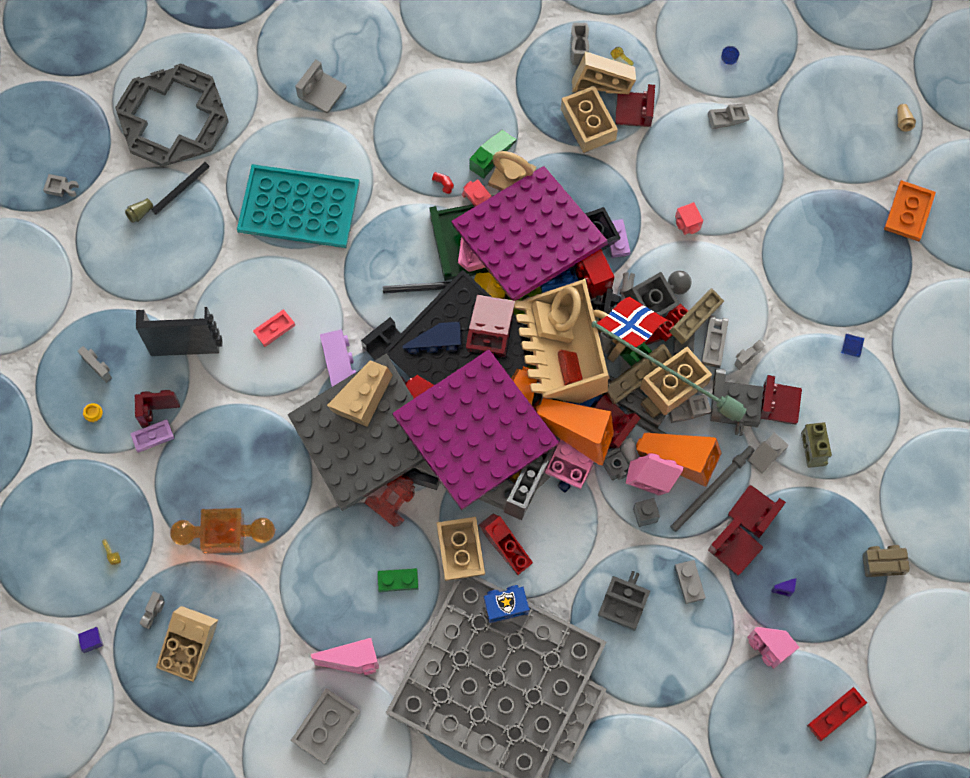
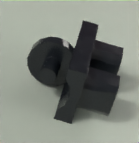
M607 288V292L603 294L602 301L601 296H596V300L591 301L592 308L609 314L610 306L618 305L621 302V296L613 294V289Z

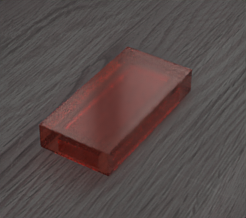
M561 349L557 354L564 385L583 380L577 353Z

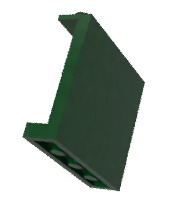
M473 204L437 211L436 206L429 207L444 281L453 280L462 270L469 276H474L476 273L489 272L486 267L469 272L458 263L461 236L452 226L451 221L474 208Z

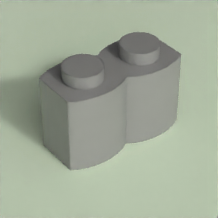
M573 23L570 59L573 65H579L584 53H589V27L587 23Z

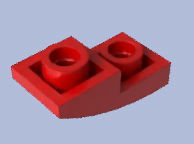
M680 303V305L669 311L667 316L664 317L668 322L659 326L655 332L666 342L673 336L669 330L688 310Z

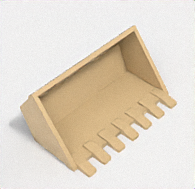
M585 279L522 301H515L514 309L522 310L525 313L517 314L516 321L527 324L528 327L519 328V335L528 337L531 341H523L521 343L522 349L533 352V355L524 356L525 363L536 366V369L527 370L528 377L538 379L540 383H532L530 385L532 392L540 393L544 398H553L579 404L608 392V379L610 378L598 329L591 326V323L595 321ZM565 287L575 288L581 298V310L577 322L572 327L574 340L571 343L538 336L532 304L535 301L552 304L557 293ZM570 294L566 295L560 303V307L567 308L569 318L573 311V299Z

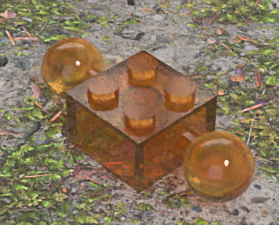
M241 508L201 509V526H194L187 520H179L170 529V537L178 545H187L194 538H200V549L204 554L244 553V537H252L256 542L266 543L275 534V526L267 518H258L251 525H244V513Z

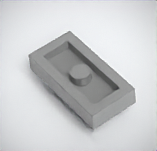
M82 346L78 350L84 361L106 383L112 379L109 374L110 368L104 362L100 364L96 360L98 356L92 349L88 351Z
M695 560L675 564L674 567L685 604L705 600L706 597Z

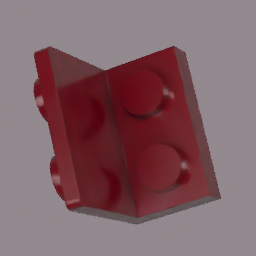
M648 84L647 91H643V93L629 92V94H617L615 124L651 127L654 114L655 85Z
M767 375L763 384L761 419L796 425L799 419L802 388L775 383V376Z
M161 390L160 393L144 391L140 394H135V418L142 429L150 426V422H153L152 410L180 408V402L175 392L171 390Z
M602 395L593 407L611 411L614 435L609 449L619 448L640 420L636 413L625 414L606 395Z
M749 485L730 510L728 516L733 520L736 516L743 521L741 526L760 539L786 502L779 498L775 503L755 487Z
M736 516L710 545L708 551L734 574L739 576L761 552L763 546L740 527L743 521Z

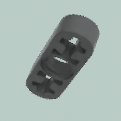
M715 369L712 395L717 398L724 397L725 369ZM712 399L710 421L720 422L722 414L717 412V402Z

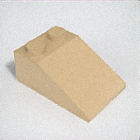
M476 517L437 522L445 581L485 575Z

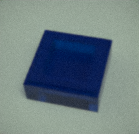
M846 333L841 353L860 357L864 338Z

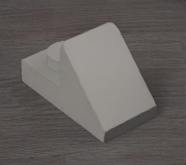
M774 432L766 441H763L747 461L759 472L763 473L789 445Z

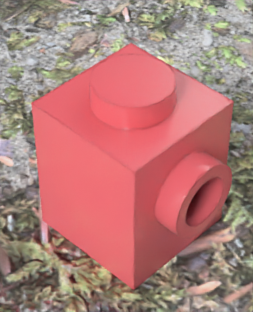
M695 203L677 208L675 217L678 229H682L684 235L698 232L702 227L703 219Z

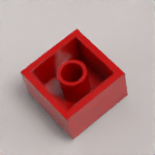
M601 249L576 264L575 273L578 278L586 280L591 299L596 298V296H602L607 292V288L612 289L615 276Z

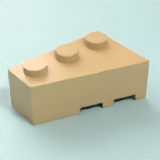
M585 52L572 78V92H578V90L595 86L597 91L629 94L636 81L635 67Z
M370 360L327 406L333 413L367 427L393 374L388 367Z

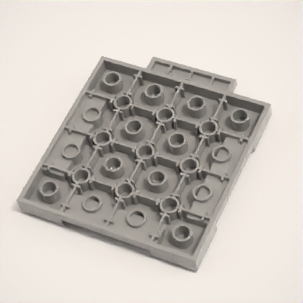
M478 576L456 579L391 701L386 715L471 758L505 778H540L551 755L570 764L606 692V688L588 680L606 645V641L529 602V614L489 623L484 596L492 590H499V592L506 590Z

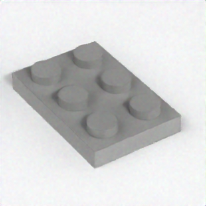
M326 688L292 737L291 742L326 764L359 715L360 710Z

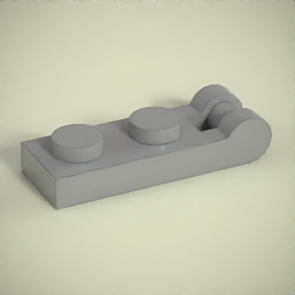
M710 316L702 364L720 368L729 319L715 318L716 316ZM714 326L721 327V330L715 329Z

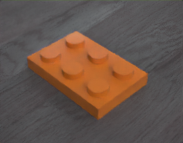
M901 180L884 230L919 242L936 192Z

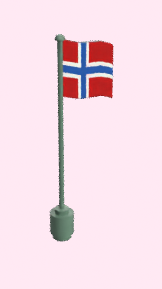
M627 297L619 302L609 315L598 322L593 321L591 323L592 328L596 327L716 401L717 412L732 421L736 420L739 422L743 418L746 408L743 407L742 403L729 395L721 396L720 398L715 397L637 349L638 346L649 339L659 326L668 322L667 319L633 298Z

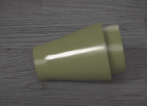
M146 198L143 201L127 206L125 214L132 223L135 221L139 222L153 208V204Z

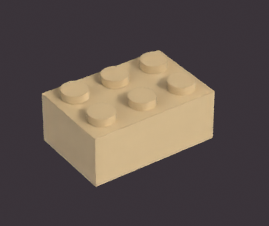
M595 86L562 98L561 111L583 153L616 140L618 129Z
M688 347L663 363V365L701 388L707 386L712 377V373ZM661 367L656 368L643 377L640 386L643 392L664 415H667L698 392L697 389Z

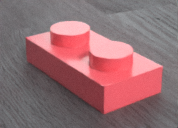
M283 309L254 329L253 333L262 345L266 347L293 328L295 323Z

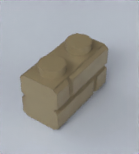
M899 545L888 546V549H880L879 546L869 547L862 555L865 576L906 575L910 570L907 549L900 548Z

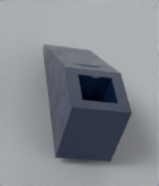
M460 322L439 323L404 344L403 350L405 352L408 351V354H418L422 350H427V353L439 352L438 349H446L448 352L458 351V348H462Z

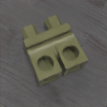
M825 422L806 424L801 432L804 449H806L808 468L827 466L828 458L832 456L826 424Z

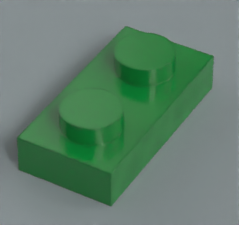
M417 568L377 571L379 592L419 589Z

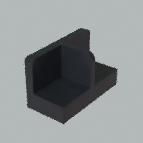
M389 317L361 340L362 347L374 360L385 355L383 351L401 334L396 328L395 321Z

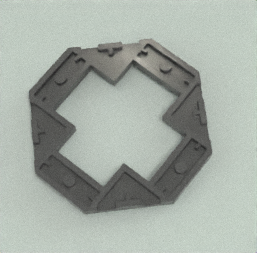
M184 64L174 65V68L165 71L162 69L152 72L149 76L143 78H133L115 107L130 153L162 167L211 152L229 122L213 76ZM177 82L203 93L196 107L201 111L209 113L210 116L195 141L179 134L171 148H167L141 137L148 126V122L134 116L149 89L166 95L172 83Z

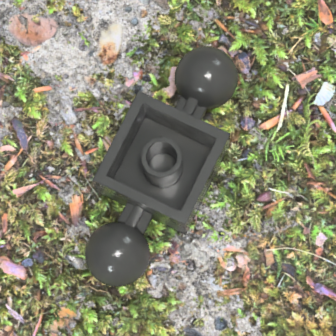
M685 271L673 272L669 276L668 282L663 273L659 272L624 292L623 295L625 298H633L661 316L680 305L674 293H686L689 291L692 281L689 274ZM615 305L614 307H612V309L610 310L609 314L611 313V311H612L617 305Z

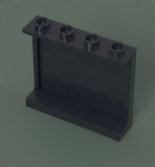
M204 307V318L155 321L149 320L145 310H136V330L151 356L219 353V347L223 345L222 335H220L219 328H217L216 321H214L213 314H210L208 307Z

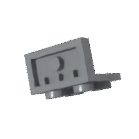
M316 59L295 86L298 98L325 113L331 110L346 89L344 83L324 73L322 63Z

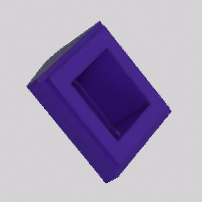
M796 578L774 585L771 592L790 597L795 592Z
M98 627L78 634L80 648L84 653L104 646Z

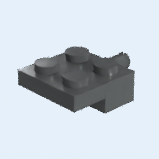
M725 382L724 397L729 395L742 403L743 407L746 408V413L739 422L736 420L732 421L722 415L719 423L736 425L735 435L738 436L739 434V436H742L744 426L758 428L760 424L763 386Z
M631 571L628 581L615 576L612 577L597 616L635 631L650 590L635 585L640 574L636 572L633 579L635 571Z

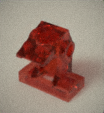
M399 476L386 484L387 489L379 499L376 496H369L364 503L393 527H398L403 523L404 519L397 512L404 501L408 503L414 497V483L406 476L404 478ZM393 491L400 496L394 505L387 501V498Z

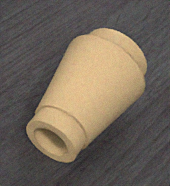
M899 105L897 107L898 127L904 132L914 129L916 120L908 105Z

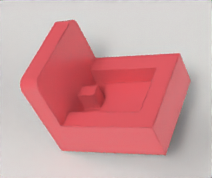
M478 179L475 182H468L463 187L462 196L464 198L467 196L475 207L491 198L490 193Z

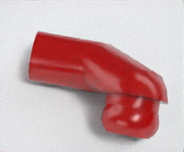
M434 172L432 180L444 186L442 188L444 193L451 194L454 184L450 177Z

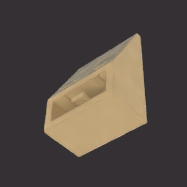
M183 606L176 609L172 614L156 668L194 682L213 639L218 620Z

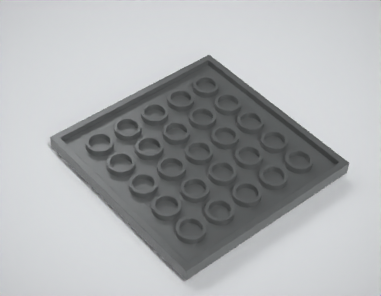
M387 353L373 362L388 367L393 376L367 427L333 413L327 406L359 371L287 414L342 511L425 461L392 416L393 412L414 398Z

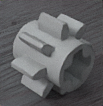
M601 332L599 337L603 354H609L615 346L611 343L613 338Z

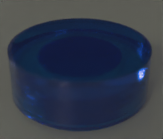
M733 46L725 47L721 54L722 61L728 65L735 64L739 59V50Z

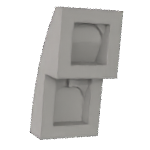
M745 103L730 104L725 109H711L707 113L712 129L737 125L750 119Z
M707 396L690 397L669 412L671 423L710 414L711 409Z

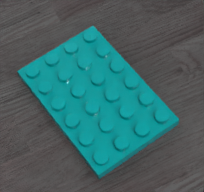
M252 164L237 232L347 248L360 180Z

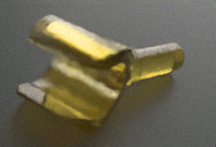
M616 47L610 52L614 59L621 57L630 66L634 64L624 54L621 47Z
M103 540L102 543L107 551V559L110 564L121 563L119 552L112 553L107 540Z

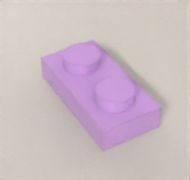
M623 219L613 220L612 222L621 239L609 246L611 257L630 255V248Z
M167 419L130 433L138 453L175 439Z

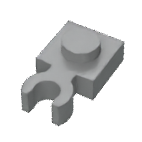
M48 174L43 191L45 194L63 197L65 192L71 197H76V192L71 191L73 187L79 188V185L75 181L68 182L66 177Z
M758 340L746 351L744 349L736 355L737 359L734 365L740 370L763 350L765 344Z
M153 591L145 608L146 612L140 621L142 627L150 629L154 616L156 617L157 613L162 611L165 602L161 594Z

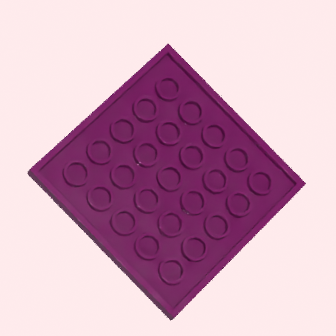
M545 166L534 171L531 176L527 175L451 221L452 226L513 301L520 299L608 245L607 239Z
M487 350L392 413L394 419L461 511L559 444V441L490 350Z

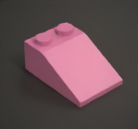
M371 638L311 654L316 666L358 674L364 673V675L373 674L376 672V669H379Z

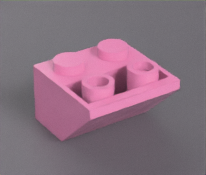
M560 440L545 473L581 489L595 462L563 440Z
M648 454L647 456L630 461L626 484L658 496L670 492L682 473L683 467L677 465L675 461L663 460L657 454Z
M756 627L748 636L750 646L754 650H758L762 654L764 663L773 669L799 648L797 643L784 630Z

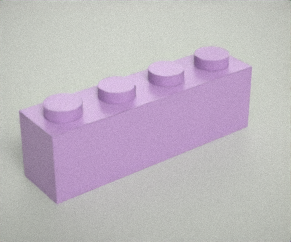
M342 329L320 334L332 387L356 372V369H351L350 364H353L354 361L352 353L347 352L346 347L350 346L347 335L343 336Z

